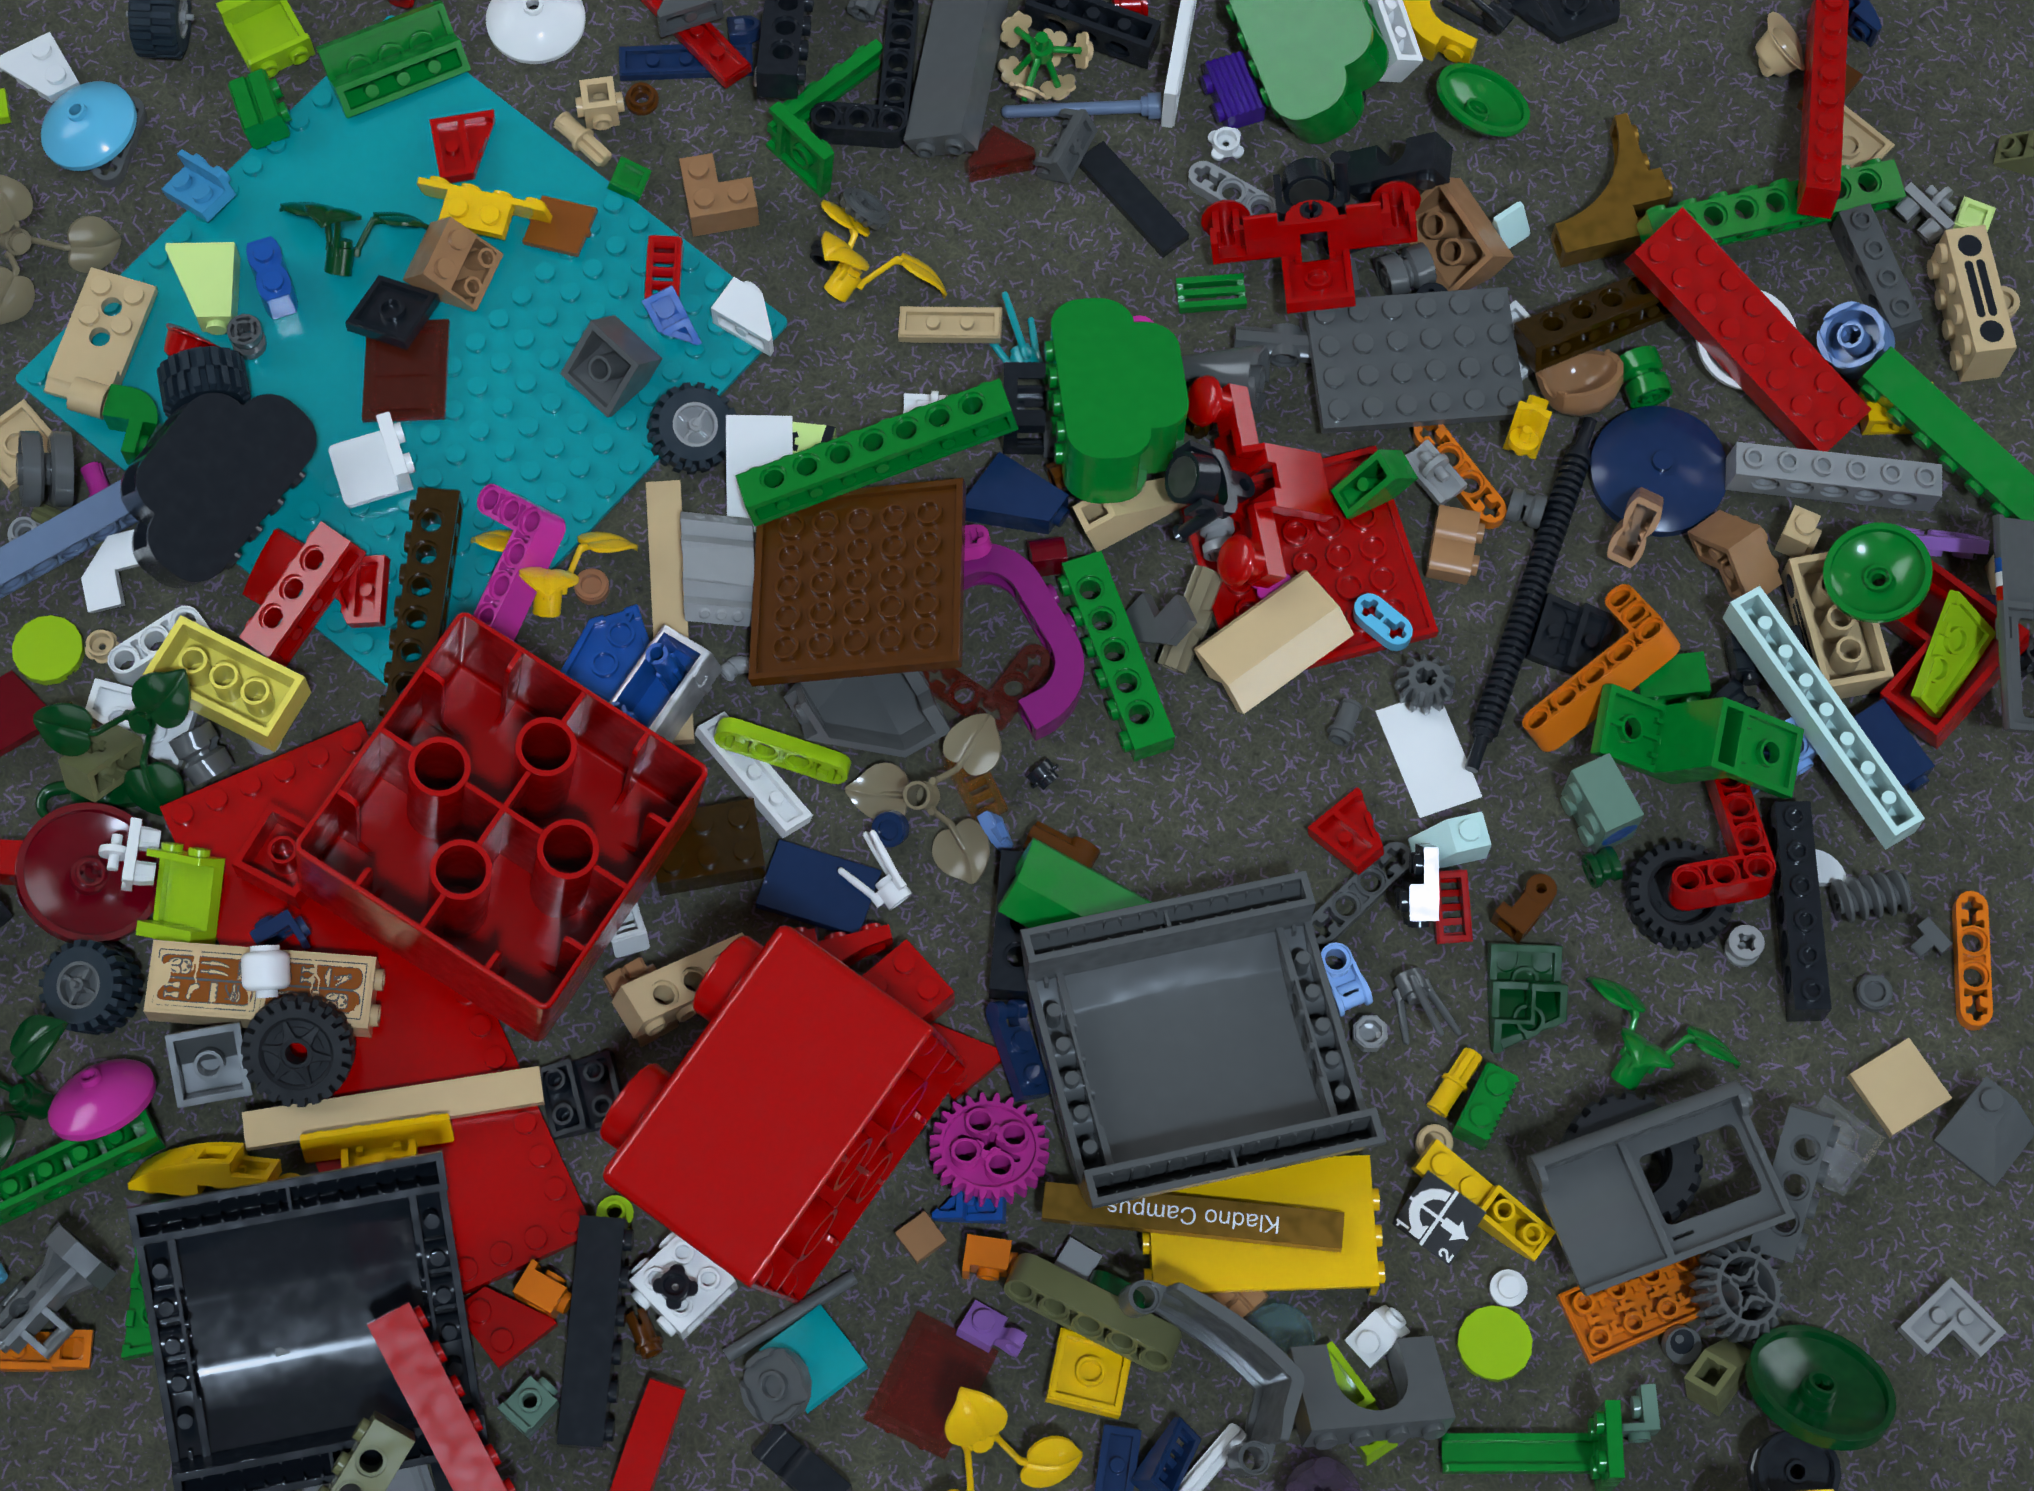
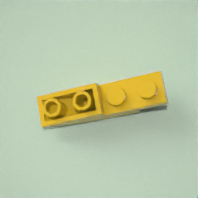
M1438 1139L1432 1140L1411 1168L1422 1178L1429 1170L1487 1212L1478 1224V1227L1532 1262L1538 1258L1555 1234V1231L1509 1192L1500 1185H1492Z
M206 1142L170 1149L143 1162L127 1183L128 1190L144 1191L148 1194L163 1193L185 1197L201 1194L206 1186L225 1189L274 1181L282 1173L281 1159L245 1156L244 1143Z

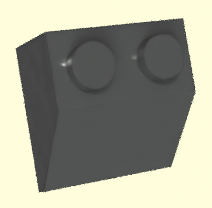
M612 315L590 321L560 374L605 416L612 417L648 384L663 358L618 317Z
M240 1021L164 1035L177 1108L253 1095L254 1083L249 1082L246 1077L248 1071L243 1069L241 1062L243 1059L241 1045L244 1035Z

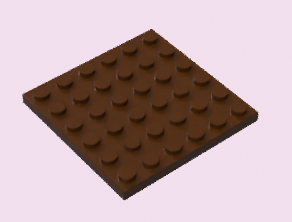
M964 478L859 488L757 526L748 676L751 686L961 668L966 484Z

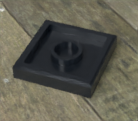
M378 275L345 322L347 331L407 350L439 305V294Z

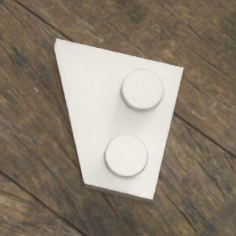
M50 32L0 55L1 73L4 71L14 77L19 84L27 89L37 91L39 96L51 103L68 90L80 85Z

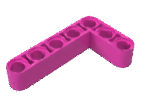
M488 484L478 495V510L482 514L509 527L513 532L473 616L514 641L537 594L519 576V570L525 567L548 569L564 537L566 524L562 517L532 501L495 484Z

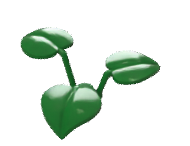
M1588 977L1585 982L1592 983L1608 1001L1627 1010L1631 1016L1629 1028L1623 1027L1620 1031L1624 1040V1045L1619 1052L1622 1057L1611 1072L1612 1078L1622 1086L1630 1090H1636L1646 1073L1652 1074L1656 1067L1672 1069L1675 1062L1670 1056L1688 1043L1696 1044L1702 1051L1715 1058L1733 1063L1736 1069L1740 1067L1741 1063L1724 1042L1710 1032L1694 1026H1689L1686 1030L1688 1034L1664 1051L1661 1047L1649 1042L1644 1036L1635 1031L1640 1015L1639 1012L1645 1013L1646 1011L1644 1003L1636 994L1625 986L1608 979Z

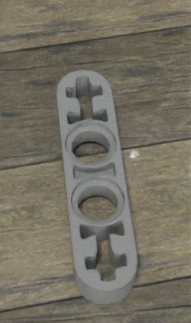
M1199 161L1190 167L1188 186L1194 193L1212 203L1224 199L1227 200L1222 194L1223 191L1228 188H1235L1241 194V197L1235 201L1247 207L1250 215H1254L1251 208L1257 204L1267 206L1270 213H1277L1275 198L1213 163ZM1204 173L1209 175L1208 180L1204 179L1202 183L1197 181L1198 176H1203ZM1220 180L1221 182L1217 187V191H1213L1214 185L1217 186L1218 181Z

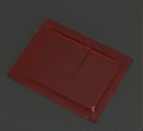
M449 319L428 320L407 350L366 337L362 406L363 423L378 422L376 415L388 411L392 421L446 419Z
M918 1311L863 1419L883 1429L886 1433H891L917 1446L920 1450H925L945 1460L953 1444L948 1441L944 1427L946 1419L955 1404L958 1390L960 1387L980 1391L999 1351L992 1348L987 1353L956 1336V1329Z

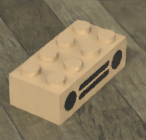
M1980 225L1945 230L1939 243L1935 246L1931 259L1927 262V274L1929 279L1935 282L1934 300L1936 308L1942 310L1944 318L1942 333L1944 339L1949 340L1952 350L1950 352L1951 368L1953 371H1957L1959 382L2000 377L2015 352L2017 345L1986 226Z
M1828 552L1790 558L1781 574L1794 624L1800 626L1803 639L1802 644L1840 699L1881 692L1893 679L1894 673L1880 624L1851 618L1840 611L1831 601L1823 578V567Z

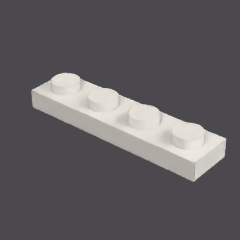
M725 711L697 726L695 736L749 799L754 798L755 807L782 839L810 823L813 816L812 813L770 764L728 751L716 744L714 735L718 722L725 717H729Z

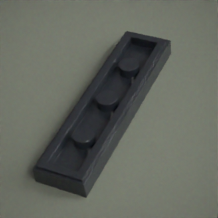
M1104 141L1084 155L1079 168L1162 258L1189 240V233Z

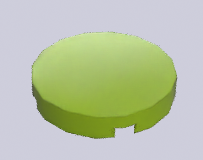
M53 615L42 616L26 623L19 630L12 645V656L20 673L28 680L37 684L52 685L67 680V676L73 672L76 673L81 667L85 656V645L74 624L62 617Z
M1490 1305L1476 1309L1466 1317L1458 1331L1456 1348L1460 1361L1471 1374L1488 1381L1501 1382L1512 1379L1524 1369L1532 1354L1533 1339L1528 1325L1519 1314L1506 1307Z

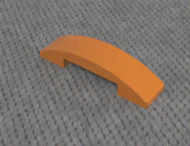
M74 1329L73 1334L49 1360L29 1343L19 1354L12 1349L7 1353L0 1350V1371L60 1372L91 1369L94 1331ZM38 1332L35 1338L43 1344L53 1332Z

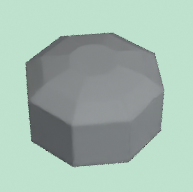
M1363 1015L1353 1025L1352 1042L1362 1052H1377L1387 1042V1024L1377 1015Z

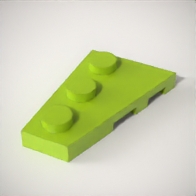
M1949 590L1911 693L1913 699L1926 713L1936 718L1941 717L1996 635L1993 628L1959 591Z

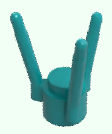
M1002 292L1005 308L1018 345L1010 350V358L999 344L989 343V345L1003 363L1044 362L1039 351L1034 318H1028L1030 347L1029 343H1025L1008 292Z

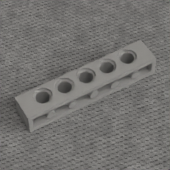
M1736 442L1726 457L1725 490L1930 512L1942 497V464Z

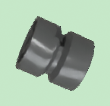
M1422 242L1403 248L1401 255L1391 252L1375 259L1376 274L1385 295L1408 294L1411 287L1418 290L1423 284L1429 282L1436 283L1437 275L1434 261L1428 248Z
M210 720L168 742L178 760H185L187 763L184 771L193 787L234 765L226 748L217 745L219 735Z

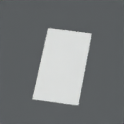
M726 415L727 516L751 519L745 507L736 475L744 473L750 468L760 467L779 460L785 455L793 454L792 416ZM753 524L754 532H756L757 526L755 527Z
M1411 702L1398 703L1375 711L1419 818L1482 797L1473 773L1464 768L1467 759L1445 706L1441 711L1431 706L1430 713L1427 715L1423 712V707H1418L1417 710L1411 713L1409 709Z

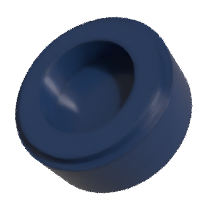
M889 810L876 816L871 830L877 832L884 847L890 848L903 843L907 839L909 823L902 813Z

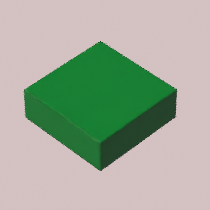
M621 156L607 188L638 203L652 170Z

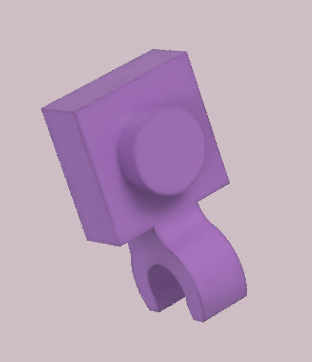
M977 1300L972 1304L956 1333V1336L987 1353L995 1345L1015 1358L1018 1357L1027 1338V1335L1019 1329L1005 1328L1008 1317Z

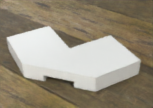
M134 529L107 536L81 577L89 613H97L125 606L119 571L140 566L132 551Z

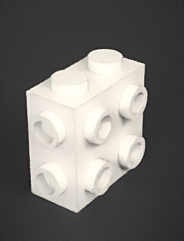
M672 1232L660 1243L658 1247L660 1251L651 1260L644 1258L631 1271L633 1277L629 1281L634 1291L630 1295L642 1308L647 1310L651 1307L660 1316L656 1322L670 1337L677 1333L684 1340L736 1291L738 1286L731 1274ZM678 1264L684 1267L685 1274L691 1281L697 1282L698 1292L695 1296L686 1298L679 1309L671 1310L666 1306L664 1297L654 1292L653 1282L669 1271L671 1266ZM674 1284L672 1286V1289L675 1291L678 1290L679 1285Z

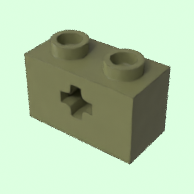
M119 725L98 736H92L91 747L84 754L79 756L64 755L58 760L67 789L93 802H97L124 783V776L129 769L141 768L140 758L144 746L141 736Z

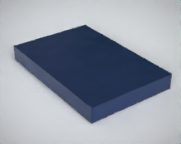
M779 839L758 895L756 908L833 932H845L846 935L859 932V929L865 924L872 901L838 873V869L840 867L844 868L875 893L877 890L875 884L880 881L882 871Z

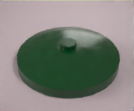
M1806 1325L1780 1326L1771 1329L1770 1333H1764L1756 1341L1746 1361V1381L1758 1406L1779 1427L1796 1438L1812 1445L1839 1451L1867 1448L1878 1442L1885 1435L1894 1419L1896 1396L1888 1376L1879 1364L1863 1349L1833 1332Z

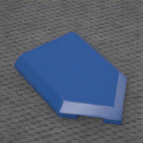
M638 605L626 607L624 611L608 616L601 615L589 619L560 672L602 699L610 702L650 643Z

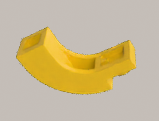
M1403 0L1423 57L1433 62L1437 53L1440 52L1452 62L1470 63L1475 53L1477 38L1442 22L1433 12L1430 4L1431 0Z

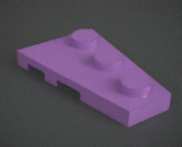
M1863 521L1862 525L1875 522ZM1901 526L1914 533L1924 543L1930 556L1941 557L1943 551L1952 552V556L1965 559H1973L1974 553L1988 554L1990 540L1974 534L1928 529L1927 535H1924L1925 531Z

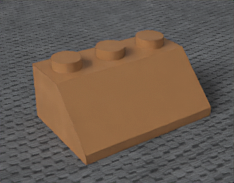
M1450 177L1449 183L1425 190L1420 195V207L1415 212L1418 242L1409 244L1414 245L1419 242L1425 244L1434 261L1437 275L1436 283L1443 285L1447 291L1469 290L1491 279L1514 258L1461 178Z

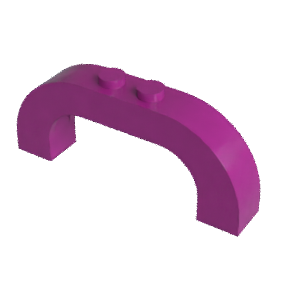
M992 543L991 551L983 558L964 561V590L976 585H993L1007 591L1018 604L1052 661L1054 672L1050 680L1039 690L1018 700V714L1033 739L1037 741L1058 729L1074 712L1083 688V650L1075 633L1077 632V626L1069 613L1064 614L1058 605L1060 599L1055 588L1051 584L1046 585L1036 568L1022 555L1007 547Z

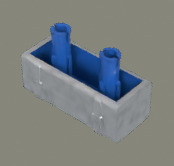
M664 624L653 641L648 644L646 651L609 703L672 743L705 694L707 695L710 692L712 684L723 668L710 651Z

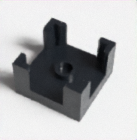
M1004 362V391L1019 430L1003 435V454L1043 455L1044 453L1043 438H1017V433H1045L1046 412L1044 410H1024V408H1043L1045 406V386L1018 385V379H1045L1046 362Z

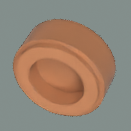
M591 568L583 570L577 575L579 583L574 586L576 597L582 603L596 605L607 598L610 586L607 576L602 571Z

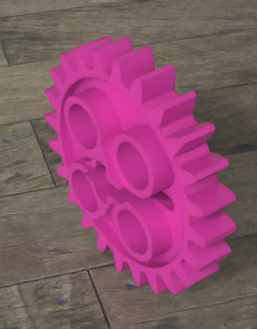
M980 1093L979 1102L976 1103L967 1095L964 1107L954 1101L951 1109L952 1114L942 1111L940 1120L942 1123L935 1122L933 1127L935 1135H930L929 1146L932 1149L929 1152V1160L935 1161L933 1163V1174L942 1173L940 1178L941 1186L952 1183V1196L960 1191L965 1192V1203H968L973 1196L978 1197L979 1207L984 1205L986 1198L992 1200L994 1207H998L1001 1197H1004L1009 1204H1013L1015 1192L1025 1198L1027 1196V1186L1036 1189L1038 1177H1044L1046 1169L1044 1164H1048L1049 1152L1046 1151L1049 1147V1139L1043 1138L1045 1126H1036L1038 1115L1031 1114L1026 1117L1027 1105L1023 1104L1017 1109L1014 1108V1097H1010L1005 1104L1001 1103L999 1093L994 1095L992 1101H987L985 1094ZM983 1125L987 1129L979 1131L972 1128V1126ZM1013 1138L1019 1140L1021 1143L1010 1144L1006 1140ZM968 1155L972 1157V1159L969 1161H964L959 1159L958 1156ZM999 1168L1005 1170L1007 1173L999 1175L995 1174L991 1170Z

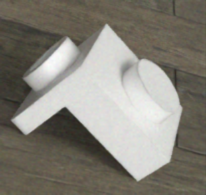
M1383 1305L1375 1309L1345 1339V1342L1371 1368L1391 1350L1397 1338H1405L1410 1333V1330L1405 1326L1406 1320L1399 1311Z

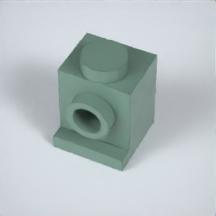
M529 1376L497 1408L529 1440L560 1407L558 1400L554 1398L558 1391L544 1377L536 1381L532 1376ZM529 1396L537 1398V1404L532 1408L524 1406V1401Z

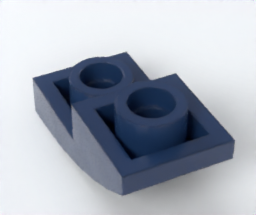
M1849 0L1850 18L1848 20V29L1856 40L1863 41L1871 48L1875 44L1882 28L1880 19L1869 0Z

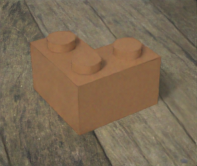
M713 153L679 159L693 237L760 225L752 177L718 182Z
M1718 510L1687 532L1698 560L1719 569L1731 598L1737 599L1758 586H1761L1767 595L1783 584L1778 573L1779 564L1769 550L1767 544L1768 536L1760 525Z

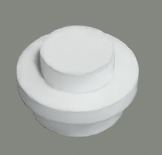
M1510 1269L1496 1273L1489 1286L1492 1299L1500 1306L1508 1308L1519 1305L1525 1299L1528 1290L1524 1277L1517 1271Z

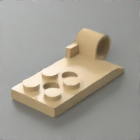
M91 267L48 372L43 390L44 393L66 399L68 410L103 420L102 413L110 385H122L157 297V287ZM118 303L122 306V309L117 315L108 316L103 313L108 304ZM98 333H106L110 336L109 341L103 346H95L91 343L92 338Z

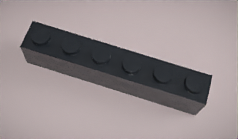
M580 1215L557 1445L560 1447L606 1450L607 1441H614L615 1419L610 1418L611 1403H617L619 1395V1380H613L615 1365H621L623 1355V1342H617L618 1327H625L627 1305L621 1304L622 1289H628L630 1283V1266H625L626 1251L632 1252L634 1243V1229H628L629 1223L625 1218Z

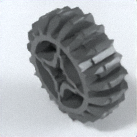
M1748 1241L1727 1243L1706 1251V1254L1701 1255L1697 1259L1699 1266L1690 1271L1697 1279L1688 1285L1696 1291V1296L1690 1301L1698 1303L1700 1308L1695 1316H1705L1706 1323L1704 1328L1715 1329V1336L1720 1338L1727 1337L1728 1342L1736 1343L1741 1341L1748 1343L1755 1341L1756 1338H1760L1764 1333H1770V1329L1775 1328L1779 1324L1777 1317L1785 1312L1779 1304L1787 1298V1296L1780 1292V1287L1785 1284V1281L1778 1280L1776 1276L1780 1267L1770 1266L1771 1256L1761 1255L1760 1246L1750 1249ZM1728 1264L1734 1265L1733 1272L1729 1274L1724 1272ZM1750 1309L1752 1313L1747 1320L1741 1318L1743 1311Z

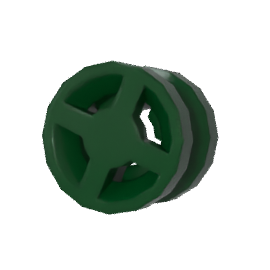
M1612 846L1603 847L1600 853L1597 854L1589 852L1581 856L1583 871L1592 888L1601 887L1607 880L1615 882L1623 878L1620 860Z

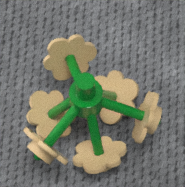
M1017 11L1013 16L1007 17L1001 25L1003 32L1000 35V40L1006 42V45L1010 48L1016 47L1020 40H1025L1030 44V53L1020 62L1015 56L1001 59L998 62V69L1002 72L1001 79L1003 82L1008 83L1009 87L1016 90L1015 95L1021 98L1022 101L1034 102L1035 98H1044L1045 100L1051 98L1053 100H1062L1066 98L1070 92L1076 89L1075 76L1072 74H1067L1063 77L1062 75H1057L1055 67L1061 63V57H1066L1068 54H1073L1074 59H1076V68L1086 69L1094 51L1093 44L1089 41L1088 32L1078 33L1073 47L1065 46L1068 38L1064 32L1056 31L1054 33L1049 28L1037 33L1033 38L1029 35L1028 31L1032 24V18L1027 14L1024 15L1022 12ZM1033 61L1032 68L1030 69L1028 64ZM1046 64L1051 81L1044 82L1040 86V90L1033 88L1039 66Z

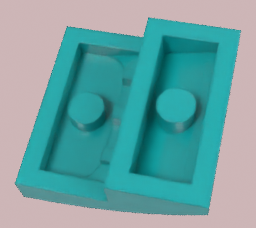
M820 1304L759 1349L761 1351L772 1347L787 1348L799 1355L806 1364L812 1380L811 1398L805 1409L807 1414L868 1369L864 1360Z

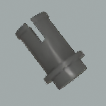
M1348 698L1340 701L1334 723L1327 729L1328 739L1332 743L1339 746H1348L1349 742L1354 740L1355 733L1353 730L1362 711V705L1359 702Z

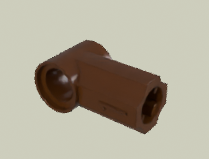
M1039 821L1033 825L1023 845V850L1025 851L1034 837L1089 868L1093 867L1100 855V850L1088 840L1077 836L1070 838Z

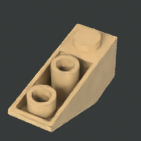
M1164 477L1146 481L1143 490L1137 496L1124 502L1097 504L1082 501L1072 507L1093 547L1098 552L1186 505L1173 502L1168 497Z

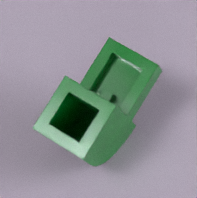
M116 384L110 385L102 416L110 430L126 432L121 453L127 465H130L163 425V421L155 403L145 392L133 387Z

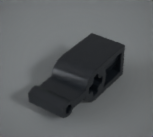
M775 1425L752 1452L753 1456L773 1471L793 1491H852V1485L811 1450L800 1444L780 1425Z

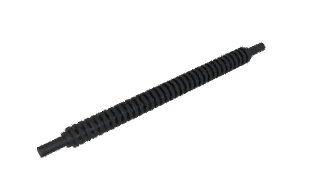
M1584 417L1576 442L1570 446V449L1565 451L1558 470V475L1547 503L1548 505L1545 508L1537 537L1532 546L1529 560L1520 582L1521 584L1518 587V592L1512 605L1513 608L1510 611V616L1501 637L1502 640L1499 643L1485 689L1479 701L1480 705L1477 707V713L1471 725L1474 741L1464 767L1469 772L1478 773L1487 744L1491 743L1493 738L1498 736L1505 712L1507 711V705L1510 702V696L1513 693V688L1519 675L1518 672L1521 669V664L1527 652L1529 640L1532 637L1540 608L1549 587L1548 584L1551 581V576L1557 563L1556 560L1559 557L1575 505L1577 504L1586 473L1589 469L1588 466L1591 463L1588 447L1597 421L1592 417Z

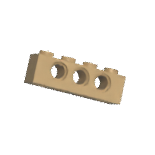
M741 932L621 985L611 1003L632 1037L637 1038L645 1033L648 1036H653L661 1032L668 1023L674 1020L684 1022L693 1017L696 1012L693 1009L692 1002L702 979L728 945L738 937L744 936V934ZM685 985L693 987L695 991L689 990ZM654 998L662 1000L665 1005L659 1004Z

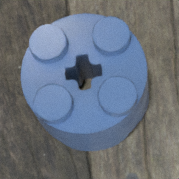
M1853 301L1839 304L1827 312L1816 337L1818 349L1825 360L1838 373L1851 380L1860 379L1890 346L1895 349L1894 333L1885 319L1871 306Z

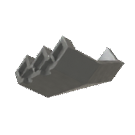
M923 671L798 682L783 697L801 724L805 740L906 758L947 735L951 730L947 717L941 705L934 698L929 688L931 686Z

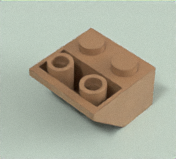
M450 216L429 224L403 280L412 286L439 294L440 302L475 312L504 254Z

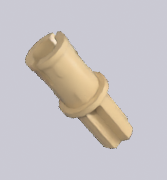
M568 111L561 113L554 121L555 126L553 127L572 143V148L575 151L580 150L596 166L604 167L608 164L612 154L594 137L593 130L582 126Z

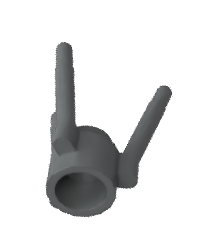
M1421 968L1408 969L1394 978L1398 988L1392 991V995L1397 1005L1400 1031L1404 1045H1409L1410 1043L1404 1003L1406 1000L1409 1005L1421 1003L1437 1035L1441 1037L1444 1035V1031L1428 1000L1429 997L1455 1035L1460 1036L1462 1034L1454 1018L1434 991L1429 978L1425 979Z

